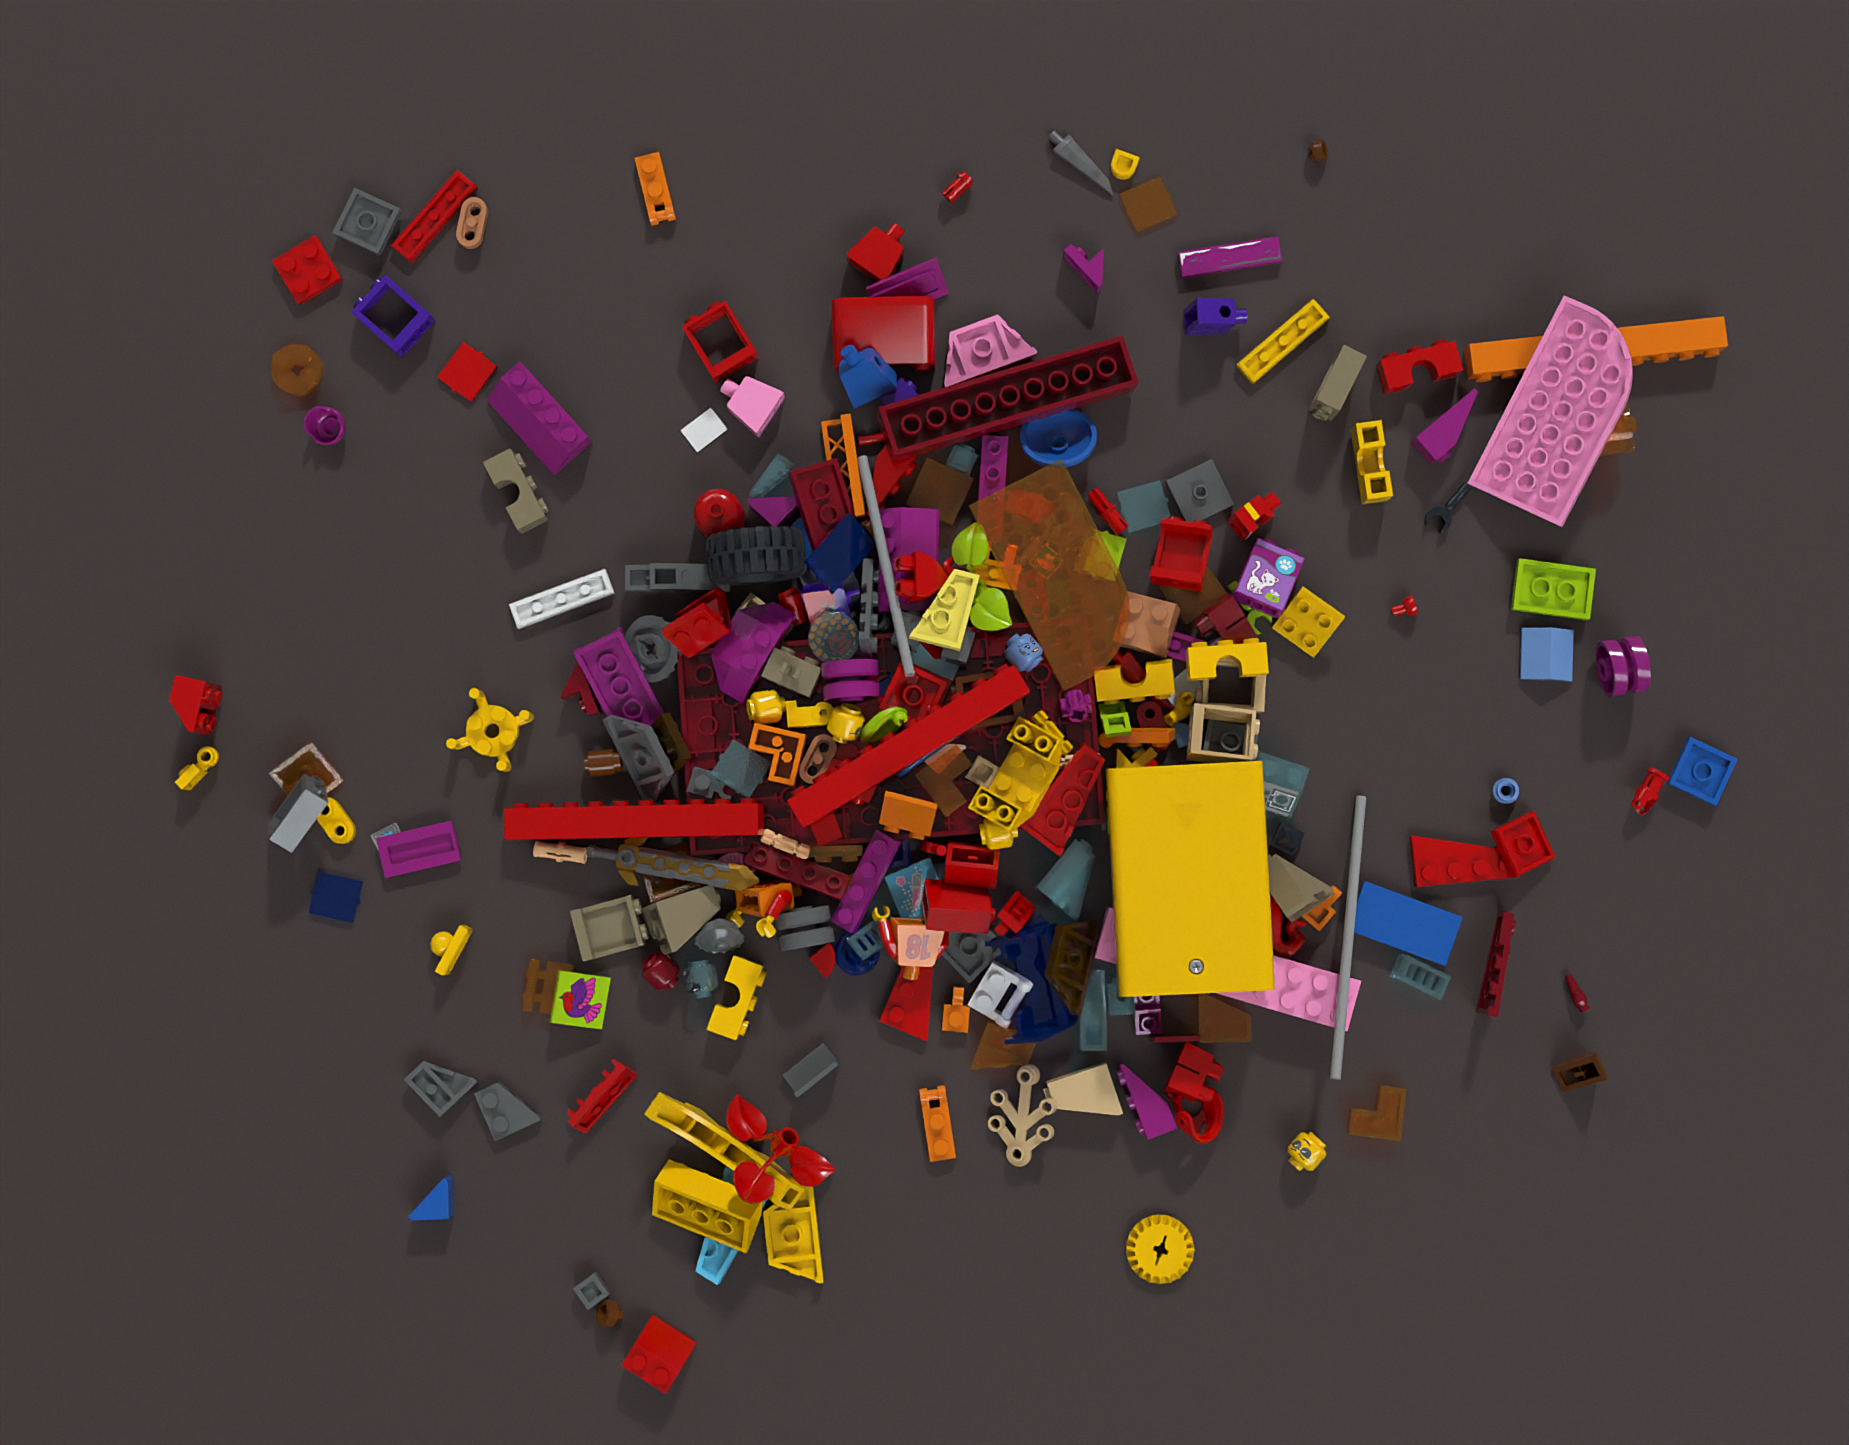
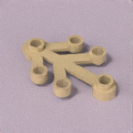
M1031 1064L1022 1066L1017 1072V1079L1021 1084L1018 1112L1009 1101L1005 1090L998 1089L992 1092L990 1097L991 1102L995 1106H1000L1016 1128L1015 1137L1005 1126V1119L1001 1115L992 1116L988 1120V1127L991 1131L998 1132L1008 1146L1006 1150L1007 1159L1012 1165L1018 1167L1028 1164L1032 1157V1150L1043 1141H1047L1054 1136L1053 1127L1049 1124H1044L1038 1127L1036 1135L1026 1141L1027 1130L1043 1117L1057 1110L1056 1101L1052 1098L1042 1100L1039 1108L1029 1115L1032 1085L1036 1084L1040 1079L1038 1068ZM1024 1072L1030 1075L1029 1081L1024 1079ZM997 1093H1000L1002 1095V1102H999L997 1100ZM1046 1102L1051 1104V1111L1046 1110ZM994 1119L1000 1122L999 1128L994 1126ZM1043 1128H1046L1048 1130V1137H1045L1042 1134ZM1016 1149L1020 1150L1021 1158L1016 1157Z

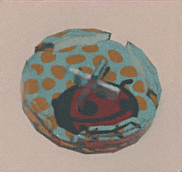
M839 612L825 613L819 616L810 627L808 634L809 646L813 654L821 661L848 660L857 651L859 630L855 622L847 615Z

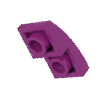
M1159 995L1133 997L1135 1034L1162 1033Z

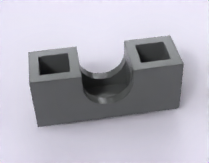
M913 610L901 611L910 651L917 653L921 641L909 639V636L921 621L922 614ZM966 627L961 650L956 651L944 647L941 661L966 668L975 640V633L971 632V628ZM894 630L891 643L892 646L899 648Z

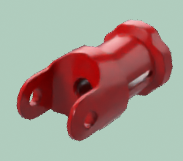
M1652 767L1647 768L1646 772L1648 774L1642 785L1636 788L1635 797L1632 801V807L1639 815H1645L1649 812L1651 806L1659 799L1658 793L1664 782L1669 780L1668 775Z

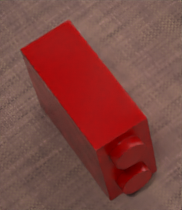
M925 879L921 902L926 930L989 933L990 924L995 922V908H991L992 894L988 893L987 888L944 884V880Z

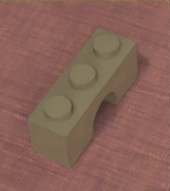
M510 448L483 462L494 485L498 489L509 484L519 487V498L515 503L507 506L506 509L516 529L521 534L549 520L546 515L549 509L543 498L538 499L535 493L538 487L532 476H526L523 470L526 467V463L520 453L515 454Z

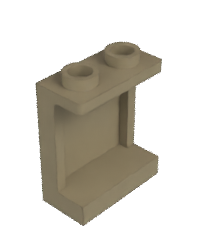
M634 895L570 911L582 961L647 945L645 939H649L648 930L645 924H641L639 914H642V907L639 899H635Z

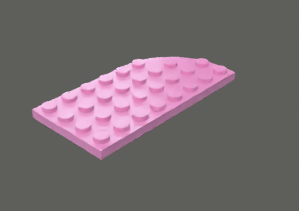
M1563 296L1468 481L1469 485L1563 527L1626 406L1632 386L1633 368L1628 346L1620 331L1605 315L1586 304Z

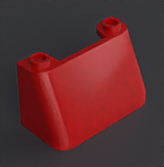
M928 296L836 298L831 301L834 370L840 371V362L844 360L841 351L848 345H854L858 353L867 348H873L888 365L910 364V367L915 368V372L919 373L930 372V369H935L934 298Z

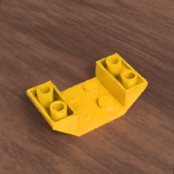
M1020 716L1006 738L1013 743V746L989 789L980 785L968 806L969 809L1010 832H1013L1034 815L1059 770L1063 744L1061 738Z

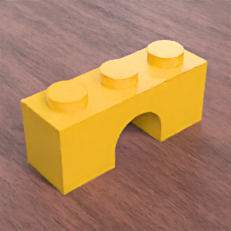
M1382 420L1356 423L1351 428V437L1362 505L1388 501L1393 497L1390 472L1385 470L1383 463L1385 440Z
M1259 638L1244 639L1243 644H1233V640L1217 641V646H1207V642L1191 643L1192 647H1188L1185 650L1188 681L1215 679L1217 677L1216 664L1222 658H1230L1236 662L1239 669V678L1266 676L1269 673L1266 642L1259 643Z
M1172 659L1146 662L1147 675L1139 683H1130L1124 679L1121 664L1095 667L1094 677L1097 702L1103 701L1104 705L1119 703V699L1129 698L1130 702L1143 701L1146 696H1155V699L1170 698V694L1175 693Z
M738 955L733 956L725 981L731 982L738 987L740 1000L733 1007L716 1004L707 1030L733 1040H737L739 1035H745L749 1021H746L745 1018L748 1010L753 1012L758 997L754 996L757 986L762 987L767 974V972L763 971L765 965Z

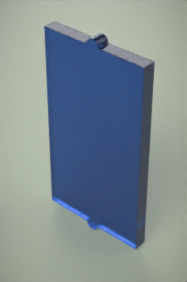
M849 512L804 563L815 574L816 580H820L827 590L833 594L876 543L866 533L865 527L861 526Z

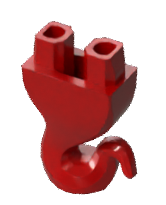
M915 551L910 555H900L894 559V569L897 572H905V580L899 579L896 581L895 595L905 597L906 602H921L932 595H937L954 569L965 572L969 571L967 568L952 567L951 565L955 563L953 557L945 560L940 566L933 557L926 553Z
M1270 894L1273 953L1278 957L1288 959L1306 940L1305 936L1296 926L1304 927L1307 922L1297 919L1292 923L1288 920L1285 925V931L1289 936V940L1283 942L1281 937V908Z

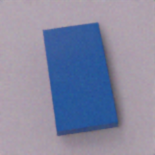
M1363 881L1357 897L1354 933L1446 966L1463 917Z

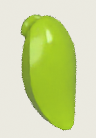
M895 706L879 712L861 730L859 735L861 742L868 744L880 742V739L893 731L896 733L903 723L907 722V711Z

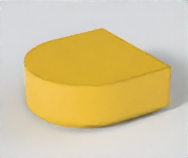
M1116 149L1110 166L1112 174L1121 180L1132 177L1140 157Z

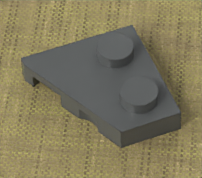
M500 1082L474 1093L494 1141L542 1120L538 1113L532 1111L524 1104L525 1102L519 1097L514 1096Z

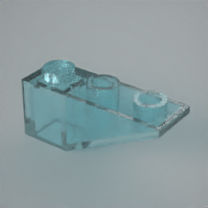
M1091 970L1081 1016H1078L1079 1049L1081 1051H1107L1104 970Z

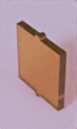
M1160 176L1120 193L1121 200L1126 208V216L1130 217L1136 233L1177 215L1170 199L1171 193L1167 192Z

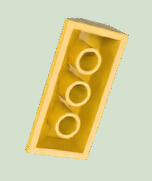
M669 1159L654 1181L652 1215L747 1253L762 1214L763 1202L758 1204L747 1203L739 1197L733 1184Z

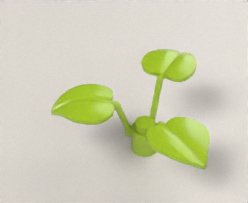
M978 522L973 523L958 534L952 545V557L955 563L960 566L967 565V570L970 573L977 574L972 565L981 566L988 554L987 536L984 528ZM979 578L973 601L975 605L971 608L969 615L972 624L978 629L986 631H996L1012 626L1008 602L1004 593L999 589L987 587L986 581Z

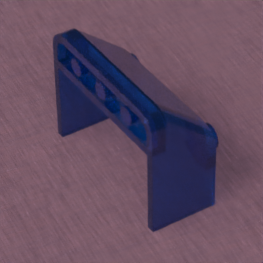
M1056 923L1021 929L1017 933L1014 931L1007 932L1002 937L999 935L985 941V947L999 946L1000 951L1007 959L1015 958L1018 974L1033 983L1030 992H1026L1023 997L1025 1007L1020 1009L1015 1017V1027L1018 1033L1004 1039L1005 1045L1042 1042L1074 1026L1078 1021V1016H1073L1069 1013L1044 976L1055 928L1058 925Z

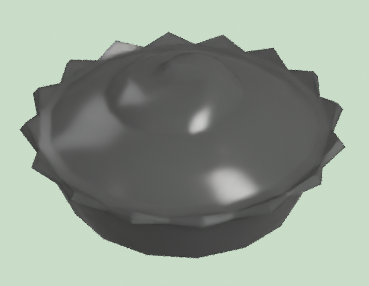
M714 919L700 928L698 935L694 938L696 940L694 944L698 945V949H704L705 952L711 951L714 954L718 952L726 953L727 951H734L735 948H740L741 943L745 942L743 939L745 936L741 934L735 923L725 919Z

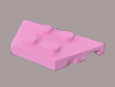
M998 314L951 331L944 387L969 381L1035 357L1038 354L1037 350L1027 344L1021 338V335L1014 329H1011Z

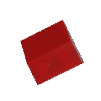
M652 1315L621 1366L666 1394L697 1342L657 1316Z

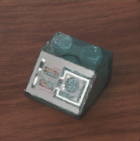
M1262 752L1257 753V758L1254 761H1263L1265 810L1291 818L1302 794L1310 768Z

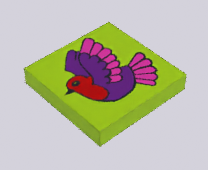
M558 970L549 1022L602 1029L611 978Z

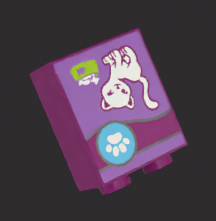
M1257 538L1252 545L1231 596L1241 604L1278 619L1284 611L1305 558L1300 556L1296 550L1277 546L1270 539Z

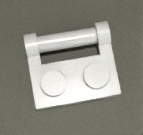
M993 960L970 998L968 1006L993 1019L999 1026L1008 1028L1012 1022L1011 1017L1025 993L1030 992L1033 983ZM1012 982L1017 988L1003 1012H1001L996 1007Z

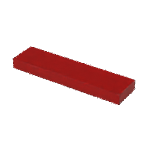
M456 170L392 243V248L412 264L458 212L463 202L470 198L478 189L477 186Z

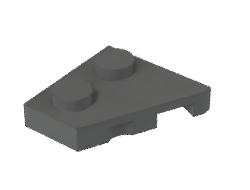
M425 1061L404 1079L439 1117L443 1116L477 1083L474 1078Z

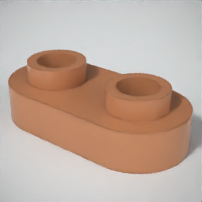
M477 197L468 198L463 202L456 230L458 242L466 249H475L480 246L486 228L488 208L484 201ZM475 209L480 210V213L477 216L472 215V212ZM468 234H475L474 239L467 240Z
M821 734L813 739L799 767L800 777L806 783L814 784L812 780L827 771L837 751V744L831 736ZM822 743L829 745V750L826 753H822L819 750ZM811 766H815L818 770L815 776L808 774V769Z

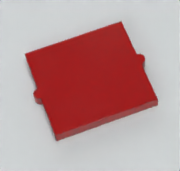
M463 342L437 378L450 386L452 392H458L472 402L498 366L484 357L483 352H477Z

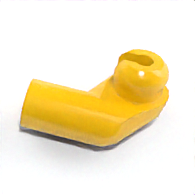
M1185 691L1178 695L1174 710L1164 716L1165 722L1169 726L1175 725L1190 715L1195 700L1192 692Z

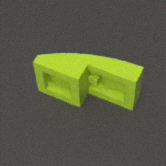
M1124 701L1111 705L1098 704L1099 716L1106 738L1132 735Z

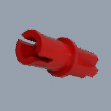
M1095 488L1089 492L1087 496L1100 512V519L1103 518L1116 536L1129 527V524L1116 510L1117 506L1115 504L1111 505L1100 489Z

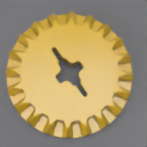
M1152 1215L1146 1217L1133 1227L1128 1236L1126 1244L1128 1262L1134 1272L1149 1283H1171L1176 1279H1180L1193 1262L1195 1250L1192 1236L1183 1223L1171 1216ZM1165 1236L1164 1248L1168 1251L1166 1254L1162 1253L1156 1262L1157 1252L1153 1248L1154 1246H1159Z

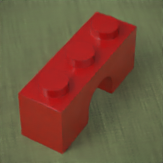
M1446 339L1433 342L1431 344L1432 347L1422 349V346H1415L1407 349L1405 354L1398 355L1397 352H1392L1382 356V360L1379 361L1376 367L1384 394L1408 389L1414 383L1411 370L1416 365L1426 367L1431 373L1433 382L1458 376L1463 371L1456 342L1451 341L1447 343Z

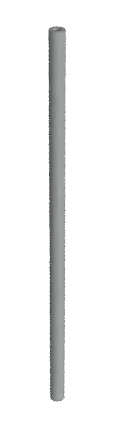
M1360 795L1356 796L1332 1050L1330 1079L1341 1080L1366 797Z

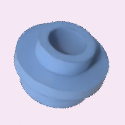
M1510 778L1499 779L1493 786V796L1500 803H1512L1519 795V787ZM1503 786H1506L1509 789V794L1507 796H1504L1501 793V789Z

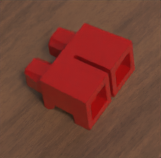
M1186 1041L1179 1051L1163 1091L1171 1095L1177 1094L1186 1098L1191 1103L1198 1100L1209 1104L1216 1089L1203 1084L1204 1080L1208 1077L1218 1082L1225 1067L1213 1060L1214 1055Z

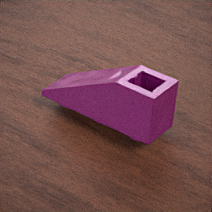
M1122 1062L1118 1063L1120 1070H1117L1116 1074L1121 1086L1125 1084L1127 1086L1129 1094L1125 1097L1130 1110L1135 1109L1139 1119L1134 1121L1139 1134H1145L1149 1140L1177 1129L1168 1103Z

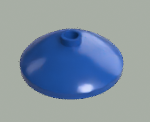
M1076 409L1025 423L1020 431V445L1025 455L1033 462L1050 468L1070 467L1084 461L1091 455L1097 442V431L1094 423L1087 415Z

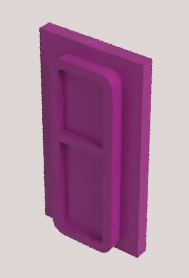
M936 257L866 287L869 297L928 296L937 299L949 293L944 280V274Z
M452 820L376 838L385 878L462 860Z

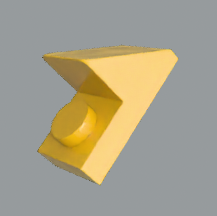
M1142 747L1131 756L1134 760L1131 763L1117 748L1115 750L1114 768L1144 767L1158 754L1152 747L1146 751Z

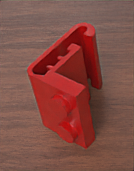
M720 587L712 589L676 612L675 616L678 619L662 628L663 636L688 658L692 657L732 631L728 600L725 592Z

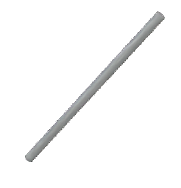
M860 456L857 460L904 675L909 677L915 675L898 595H895V580L867 456Z

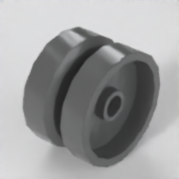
M829 905L812 908V906L789 910V913L780 914L777 920H774L775 929L784 930L792 928V933L780 935L777 938L779 952L834 942L833 928L829 926L816 928L817 923L827 922L831 918Z

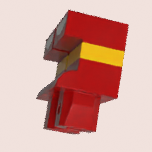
M1273 492L1263 499L1258 495L1237 510L1227 523L1243 542L1258 528L1256 523L1259 525L1267 524L1274 516L1273 512L1282 503Z

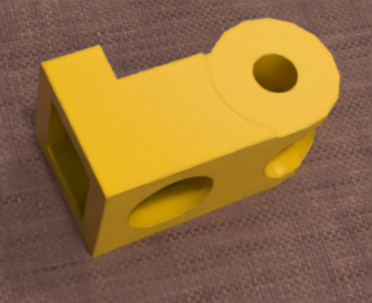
M796 700L786 701L788 729L826 726L833 706L827 702H820L815 706L797 707Z

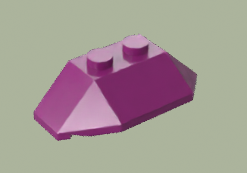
M775 602L737 610L731 620L732 631L719 639L711 653L719 687L722 692L742 704L745 702L762 674L773 648L779 646L796 615Z

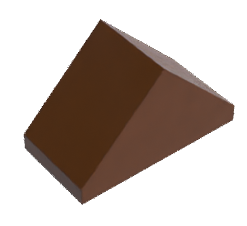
M1588 1051L1552 1068L1563 1092L1609 1078L1598 1054Z

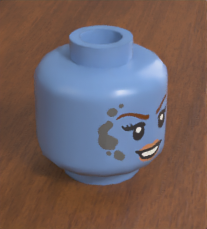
M1016 633L1005 643L1008 648L1005 650L1004 656L1012 665H1015L1019 672L1026 670L1028 673L1043 660L1041 657L1043 649L1030 634H1024L1020 637Z

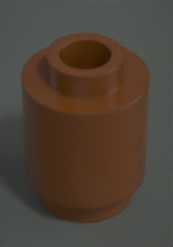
M614 749L589 751L588 757H584L585 772H590L591 777L615 775L617 772L623 771V761L619 752L614 751Z

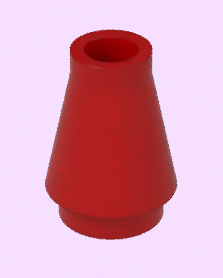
M796 586L777 594L780 600L778 601L779 605L796 615L792 622L794 626L808 621L801 594Z

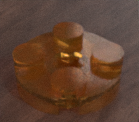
M291 344L273 354L271 375L275 384L284 392L294 396H304L317 388L316 385L324 376V365L320 356L309 346ZM295 364L304 367V370L300 371L299 376L291 372Z

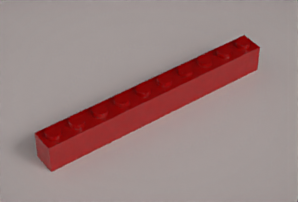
M1004 664L993 671L994 677L987 681L984 677L970 685L972 690L965 694L962 691L957 692L948 698L949 704L942 708L939 704L925 712L927 717L920 721L917 718L912 719L903 725L905 730L897 735H895L894 731L880 739L882 744L875 748L871 745L865 747L858 752L859 757L852 762L846 759L835 766L837 771L827 775L824 772L812 780L814 784L807 789L801 786L789 793L792 798L788 799L787 802L802 827H808L1028 695L1030 690L1015 665L1008 667L1007 664Z
M740 798V803L730 804V799H714V804H705V799H690L689 805H679V800H663V805H654L653 800L638 801V806H629V801H613V806H604V802L597 801L588 802V807H578V802H563V807H553V803H538V808H529V803H513V808H504V840L764 835V804L756 803V798Z

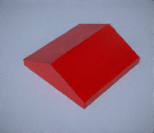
M900 660L878 708L886 710L897 706L907 711V722L914 718L920 721L927 717L925 712L928 707L931 709L938 704L947 682L914 667L915 675L906 677L902 661Z

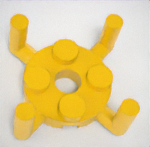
M472 688L469 691V696L476 700L479 709L467 720L466 736L457 740L450 738L447 740L446 745L453 750H460L471 745L479 754L497 757V769L508 772L511 770V763L507 753L514 747L519 735V726L533 721L534 715L529 711L522 710L519 716L515 717L503 707L488 705L484 692ZM491 724H496L499 727V734L495 738H489L486 734V729Z

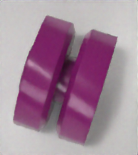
M1639 636L1621 638L1619 643L1614 639L1598 642L1595 652L1596 670L1601 688L1608 697L1624 695L1627 690L1631 693H1636L1649 689L1651 682L1650 661L1646 647Z
M850 659L821 664L822 678L838 681L823 686L824 701L849 703L880 698L879 683L863 680L873 678L879 674L878 660Z

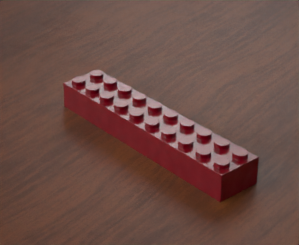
M1122 335L880 406L876 415L891 461L894 463L1133 392L1139 382Z

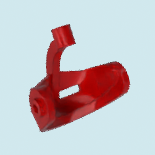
M1215 1091L1209 1104L1203 1102L1201 1112L1193 1119L1189 1113L1182 1109L1181 1101L1183 1097L1177 1094H1168V1100L1173 1102L1177 1126L1198 1145L1208 1143L1218 1135L1223 1124L1224 1105L1223 1099L1217 1091ZM1203 1123H1206L1207 1126L1201 1135L1199 1132Z

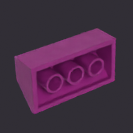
M520 361L500 378L487 399L488 403L554 476L592 443L585 432Z
M907 507L879 509L895 583L899 579L905 580V572H897L894 569V559L900 555H910L915 551L930 555L939 563L938 509ZM879 561L878 611L891 614ZM932 595L921 602H906L905 597L898 596L901 611L913 610L925 613L937 595Z

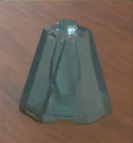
M1074 839L1035 886L1036 889L1073 920H1077L1080 915L1095 855L1091 852L1094 848L1083 839L1080 842Z

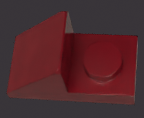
M579 664L575 665L560 698L566 700L581 694L582 697L578 701L583 713L587 712L591 717L602 714L595 693Z

